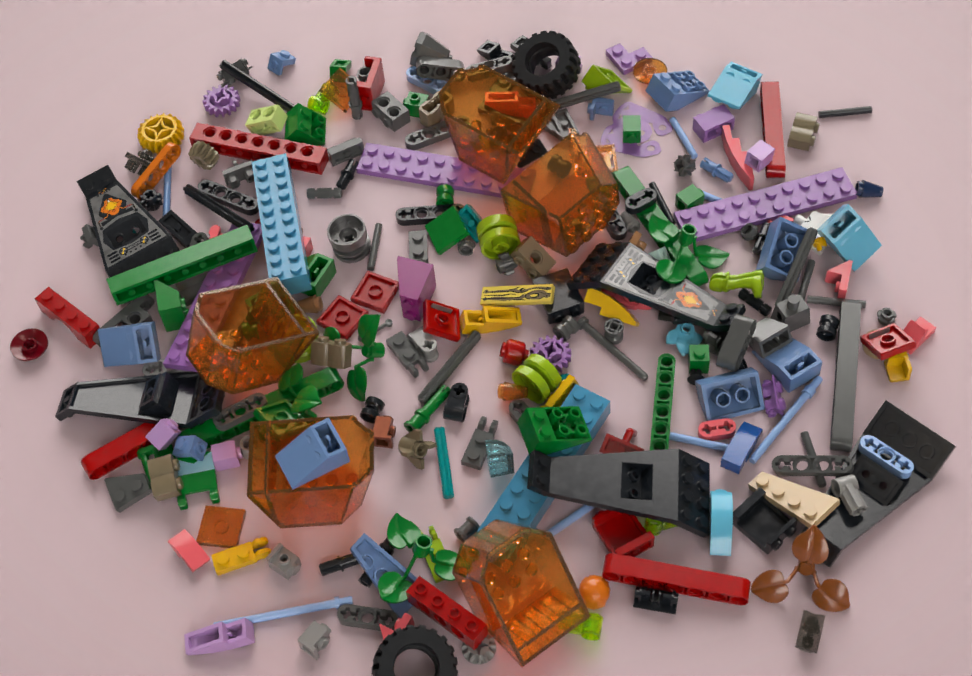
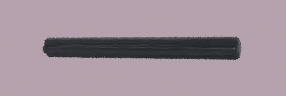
M226 60L220 63L222 70L274 104H278L286 112L295 106Z
M187 184L186 187H183L185 194L236 227L240 228L248 225L250 232L254 231L255 228L252 223L194 186Z

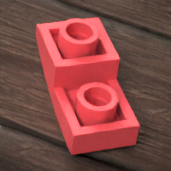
M185 529L168 540L170 546L178 557L184 560L192 573L210 561L206 552Z

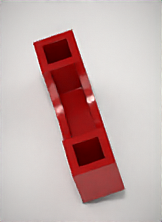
M47 287L34 298L41 312L52 320L56 318L64 323L76 338L91 349L96 344L92 338L94 333L100 328L99 325L50 287Z

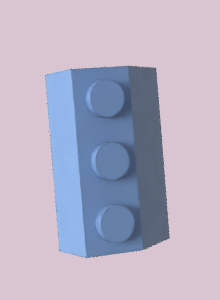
M779 217L771 222L756 270H763L764 277L771 280L785 281L807 228L783 217Z
M752 367L741 369L737 372L733 371L695 380L698 400L706 421L733 418L765 410L759 373Z

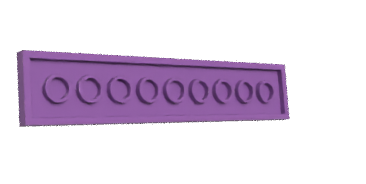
M366 143L356 168L358 174L435 187L447 184L458 191L523 202L529 201L536 178V170L373 143Z
M843 167L676 211L673 217L679 229L684 224L695 226L697 229L696 242L741 230L747 223L757 226L770 219L774 221L780 216L786 215L790 217L857 199V192Z
M252 223L255 229L251 234L258 250L263 240L261 224ZM232 224L229 231L235 230L238 227ZM256 252L211 269L207 273L163 362L165 368L200 372Z

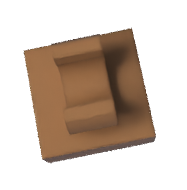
M635 231L628 242L644 251L647 244L639 241L642 234Z

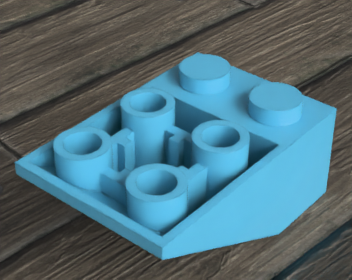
M730 62L718 77L707 97L712 98L715 102L727 104L732 109L740 110L757 93L763 74Z
M849 204L842 205L817 229L818 234L821 237H825L829 246L845 262L848 260L853 261L851 269L854 272L882 246L864 220Z

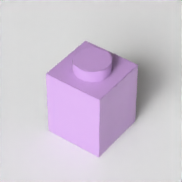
M760 139L747 151L744 163L759 173L772 161L775 148Z
M166 418L161 419L145 437L160 451L166 449L181 431L174 420Z
M234 440L211 445L213 463L217 472L240 467L239 459L243 458L240 447L236 446Z

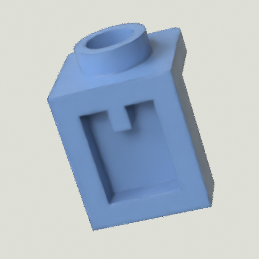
M601 97L593 99L592 103L588 104L587 113L590 114V120L594 121L595 114L613 116L614 100Z

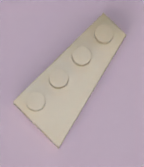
M765 472L759 473L748 483L751 491L755 492L759 487L766 492L765 499L791 517L797 518L799 522L808 528L812 525L818 526L840 505V499Z

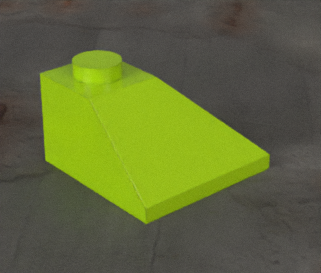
M592 65L581 81L586 85V90L619 81L621 91L612 94L631 93L633 91L612 70L597 65Z

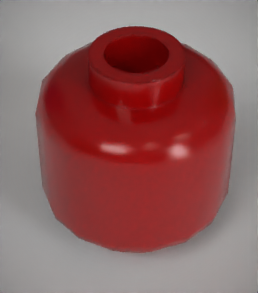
M508 339L502 343L499 356L502 357L504 363L520 366L522 361L528 358L529 350H526L524 342Z

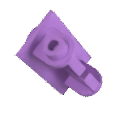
M772 375V381L764 380L762 384L764 399L771 398L764 401L765 412L770 418L775 417L778 413L783 417L784 410L786 409L785 400L781 396V393L784 392L781 381H777L775 376Z

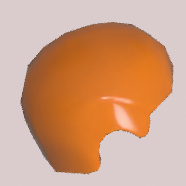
M597 575L585 577L578 588L577 596L579 602L584 607L593 610L604 607L610 597L609 582Z

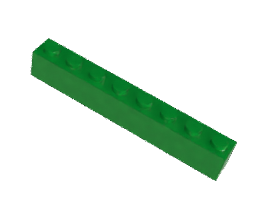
M248 225L107 278V282L118 306L155 292L154 281L158 280L170 286L258 252Z

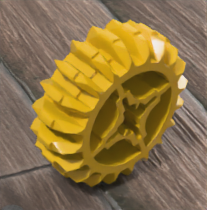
M165 113L162 115L156 114L154 117L150 116V119H144V123H140L137 138L140 146L146 152H150L151 155L154 153L158 155L169 142L181 145L182 140H184L185 131L182 123L176 116L171 114L166 116Z

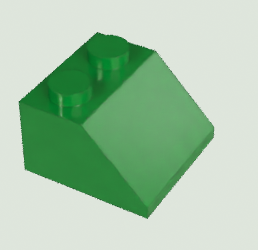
M158 280L154 281L158 312L166 332L180 330L189 312L185 298H181L179 291Z

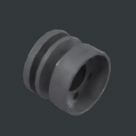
M344 214L336 217L329 224L327 235L337 259L345 263H356L369 254L371 241L366 226L360 217L353 214Z

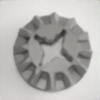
M488 633L481 643L485 647L481 648L480 654H478L477 650H473L463 642L461 647L466 660L473 664H484L490 661L496 652L494 637Z

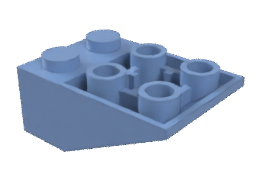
M689 70L653 74L645 90L666 112L680 110L710 92L705 84Z
M155 321L98 329L104 367L157 362L161 359Z
M792 338V342L764 359L752 350V353L775 376L777 381H781L783 388L788 393L820 375L822 360L809 347Z
M329 417L309 426L275 455L292 490L350 462L347 449Z

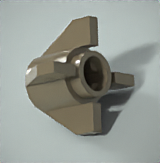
M415 429L403 436L398 444L401 456L407 457L416 468L421 470L424 469V459L422 458L427 454L428 449L437 447L435 442L423 441L422 430Z

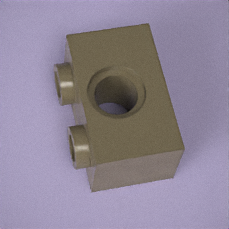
M532 236L523 239L510 254L514 262L521 266L531 279L546 275L556 263Z

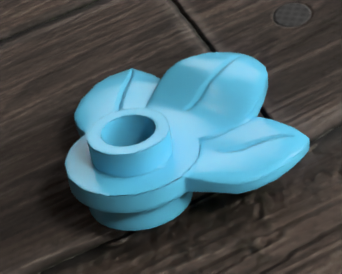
M691 323L678 324L676 329L669 331L666 336V344H676L678 351L683 357L688 354L689 345H699L703 340L702 336L695 332V328Z

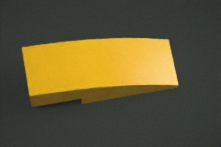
M587 289L584 302L601 307L599 315L611 319L616 318L624 323L639 327L640 323L635 316L615 298L597 289Z
M483 306L482 310H463L460 316L462 334H470L474 330L480 334L497 332L522 325L520 308Z

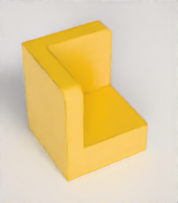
M907 351L884 360V366L890 382L910 379L912 366Z

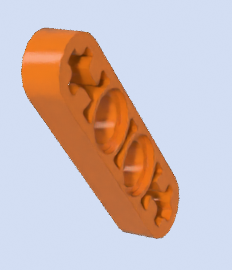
M169 142L163 147L131 188L132 196L141 200L140 195H143L146 190H153L180 156L181 148L179 145ZM163 160L164 164L159 168V164ZM153 173V178L149 181L148 178Z

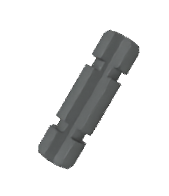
M308 188L307 197L309 199H315V197L317 199L341 198L342 189L317 188L315 190V188Z

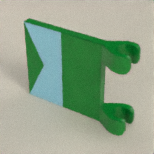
M205 452L203 461H198L193 457L177 458L180 464L178 477L182 478L184 488L181 489V495L177 496L180 510L188 509L186 495L209 491L213 504L220 503L212 452Z

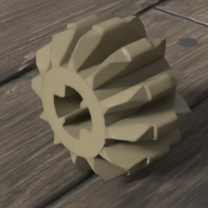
M204 141L194 143L188 153L190 160L204 170H211L220 158L214 147H211Z

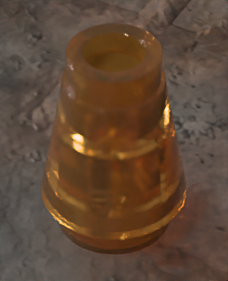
M509 382L500 383L497 391L498 398L503 401L526 399L528 388Z

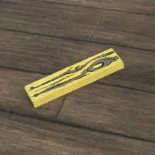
M553 284L483 287L480 304L482 307L553 304L555 286Z

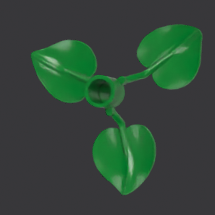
M654 214L650 217L648 231L654 240L666 243L669 239L674 241L678 238L681 245L674 262L669 259H662L656 264L657 274L668 283H680L686 278L687 268L677 263L684 246H689L692 242L694 256L698 257L699 263L706 268L716 269L720 267L730 255L728 252L711 246H697V229L691 224H684L681 229H678L673 223L658 218Z
M365 314L361 316L358 323V335L362 338L361 342L364 345H352V349H362V355L368 358L356 364L354 370H349L347 375L348 390L359 401H366L365 392L367 387V374L360 366L368 362H374V358H382L385 354L383 343L374 342L380 314ZM325 328L323 336H328L329 340L333 341L340 339V333L336 328Z
M297 363L286 370L280 377L278 389L282 392L289 389L295 398L291 406V412L301 414L309 423V426H311L317 419V414L311 409L322 404V401L318 395L317 388L313 385L306 386L298 395L294 392L293 387L298 385L303 377V368ZM260 422L257 429V440L262 442L272 437V435Z
M396 513L388 525V542L396 549H403L406 546L409 549L412 548L414 555L403 577L393 571L384 573L378 581V591L380 598L385 602L397 604L408 599L406 591L412 583L405 579L416 558H424L428 554H430L431 561L435 563L434 572L438 577L446 581L459 579L471 570L472 565L464 557L451 550H439L434 557V549L431 548L432 539L428 535L421 534L420 529L413 522Z

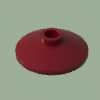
M30 328L23 330L12 339L10 344L11 353L16 359L21 361L37 359L46 351L48 338L39 329Z

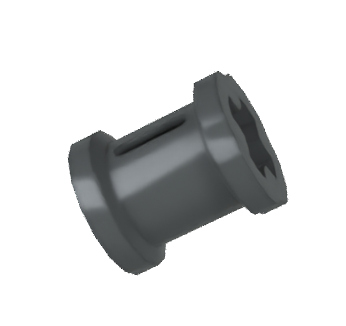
M468 516L466 522L461 527L454 529V534L462 543L467 544L468 539L478 531L480 526L472 517Z

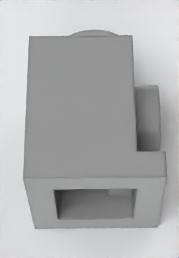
M281 543L266 557L269 567L287 580L292 575H296L302 565L299 557L283 547Z
M314 620L298 638L300 648L317 660L319 658L318 652L326 648L329 643L331 629L326 624L321 623L320 625Z

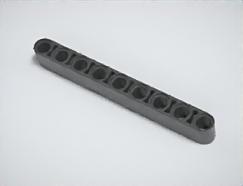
M841 300L830 450L851 452L861 302Z

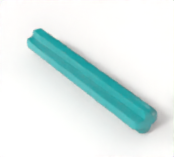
M436 427L434 434L437 443L436 448L443 498L452 499L454 491L445 428Z

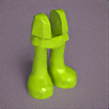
M755 270L737 275H730L729 271L725 273L718 272L710 278L709 289L712 291L728 292L734 289L747 288L752 290L755 298H762V290H764L763 270Z

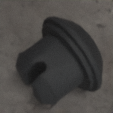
M692 369L687 381L695 385V380L704 379L705 377L700 369H697V371Z

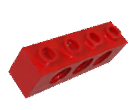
M421 576L406 591L410 604L473 650H476L488 635L485 622Z

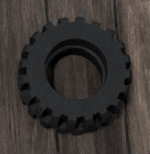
M541 31L540 34H532L531 38H526L524 43L518 46V52L514 53L513 58L515 61L512 62L514 77L528 95H537V99L548 100V98L555 99L558 95L562 96L567 89L570 90L573 87L572 84L576 83L579 78L577 76L581 71L579 54L571 41L563 34L556 33V31H549V33ZM548 56H559V61L551 72L545 75H534L535 68L542 59Z
M406 625L403 629L398 628L394 630L380 644L373 659L372 675L395 676L394 664L396 658L408 649L423 651L432 659L435 666L434 676H457L458 670H456L458 661L457 657H454L453 653L455 650L453 646H449L446 642L448 639L444 635L442 637L439 636L437 630L433 628L428 630L424 625H419L418 627Z

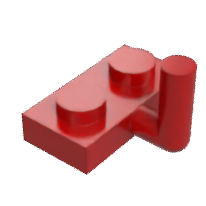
M628 428L623 439L607 433L599 452L605 454L644 451L645 449L630 443L631 438L637 436V431Z

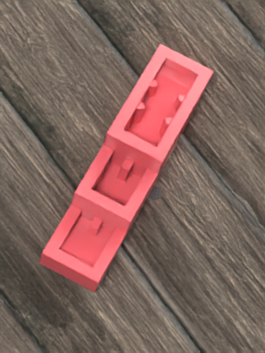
M722 125L721 138L729 162L748 190H753V169L744 163L747 151L741 150L739 138H732L730 125Z

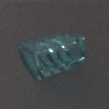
M485 440L487 463L491 478L515 473L511 448L505 442L499 440Z

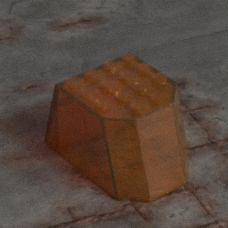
M484 64L478 65V68L466 70L459 68L438 93L442 114L459 160L502 184L508 181L560 109V105Z
M583 132L582 135L570 133L500 190L506 214L515 220L517 232L525 237L532 236L539 244L565 257L575 253L583 243L590 241L595 233L603 230L620 204L618 184L587 132Z
M274 277L199 293L192 315L186 356L207 385L234 395L278 383L280 377L295 364L320 332L280 279Z
M354 415L329 417L347 449L350 462L292 490L275 455L309 426L328 417L250 422L247 497L280 528L343 524L363 504L374 473V431L366 428Z
M495 519L461 543L452 573L473 614L487 624L488 633L521 667L525 666L591 616L551 532L521 523Z

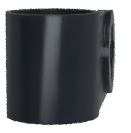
M456 383L451 387L443 411L444 419L464 422L470 400L468 388L464 383Z

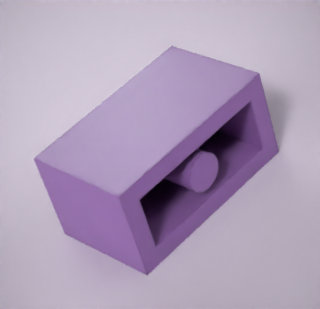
M722 104L693 117V130L702 142L705 143L722 134V125H730V130H734L735 117Z

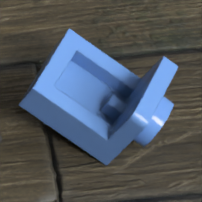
M286 50L271 53L267 68L277 75H282L283 67L295 64L296 58Z
M196 435L177 436L172 455L177 458L193 457L198 461H203L208 444Z

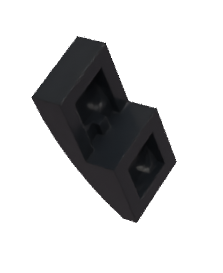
M487 40L477 49V52L487 60L503 56H510L514 60V53L502 50L500 44Z

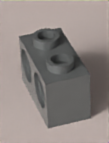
M388 91L371 101L373 115L382 120L383 124L394 132L410 122L409 109Z

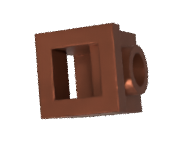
M376 416L371 435L373 446L393 449L392 438L395 437L396 426H393L394 419L392 417Z

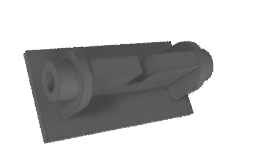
M245 58L239 59L232 64L247 75L250 73L248 70L252 68V66L247 67L248 62ZM224 70L219 71L216 75L219 81L222 80L224 82L221 86L224 84L229 86L236 82L235 78Z

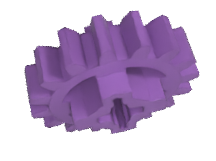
M219 85L218 88L213 86V90H207L208 95L203 96L204 100L202 101L205 111H209V115L215 114V117L219 115L225 117V114L231 115V111L236 112V107H240V96L233 86L228 88V85L224 87Z
M546 335L545 340L540 337L539 343L533 342V347L530 348L529 355L538 354L543 356L560 373L562 372V367L568 368V362H571L569 343H564L563 338L557 340L556 335L552 339Z

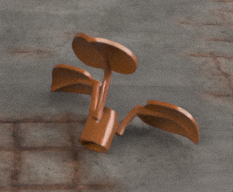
M812 525L794 539L792 552L798 559V566L794 567V570L786 580H784L782 572L768 570L755 578L750 589L753 594L766 602H782L789 594V588L786 584L792 580L797 572H800L805 576H813L818 589L812 592V600L820 609L829 612H839L850 607L849 592L844 583L837 579H827L820 585L815 564H822L828 558L829 548L823 533L816 525Z

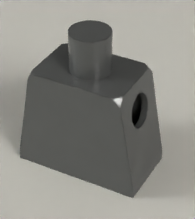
M792 294L788 299L775 305L770 318L788 324L790 332L810 324V308L801 295Z
M768 317L763 318L757 322L749 346L764 359L793 341L789 325Z

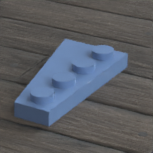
M365 533L350 548L351 553L377 589L378 581L384 573L393 571L403 577L406 572L404 566ZM409 572L405 580L413 584L417 578ZM408 599L397 604L388 603L398 618H402L403 614L407 613L413 606L408 602Z

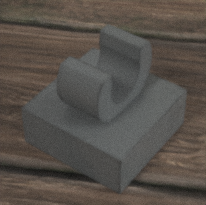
M88 224L84 225L81 228L83 235L80 237L81 240L85 241L83 246L88 249L93 245L98 246L94 227Z

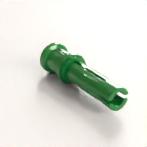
M442 385L421 409H417L414 412L415 415L409 421L404 423L406 430L410 433L415 429L420 430L424 424H428L430 416L447 399L451 389L448 386L446 387V385Z

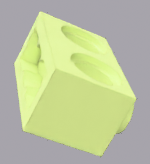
M278 104L251 110L245 126L251 133L258 135L281 132L288 115Z

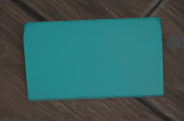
M466 204L459 211V214L470 236L478 243L476 227L483 219L471 205Z

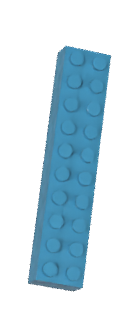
M285 153L253 161L252 168L269 283L274 297L277 299L312 290L292 171L287 155Z
M575 384L561 407L579 406L592 440L611 413L610 400ZM592 441L548 454V456L583 455ZM529 454L470 541L473 553L506 571L509 570L555 499L527 489Z

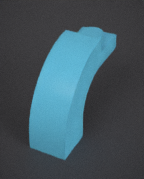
M717 489L710 491L709 553L710 555L731 556L733 529L732 492Z

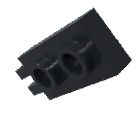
M170 210L158 220L161 226L183 247L188 248L190 246L191 239L197 232L176 213Z

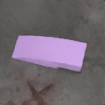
M246 618L228 624L221 621L184 634L186 655L221 652L255 643L253 623Z

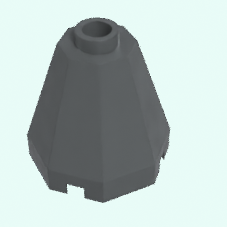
M422 31L416 40L410 65L416 66V59L420 56L452 59L451 51L430 34Z

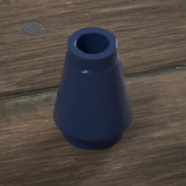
M865 180L857 181L855 185L856 195L859 198L882 197L883 186Z

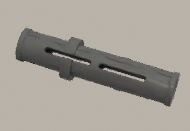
M349 76L345 80L349 96L348 104L352 111V118L358 120L361 119L360 117H363L361 109L362 100L359 98L356 77Z

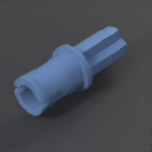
M706 157L704 158L706 162L701 161L700 168L710 172L713 177H718L726 183L732 181L733 173L722 168L721 164H716Z

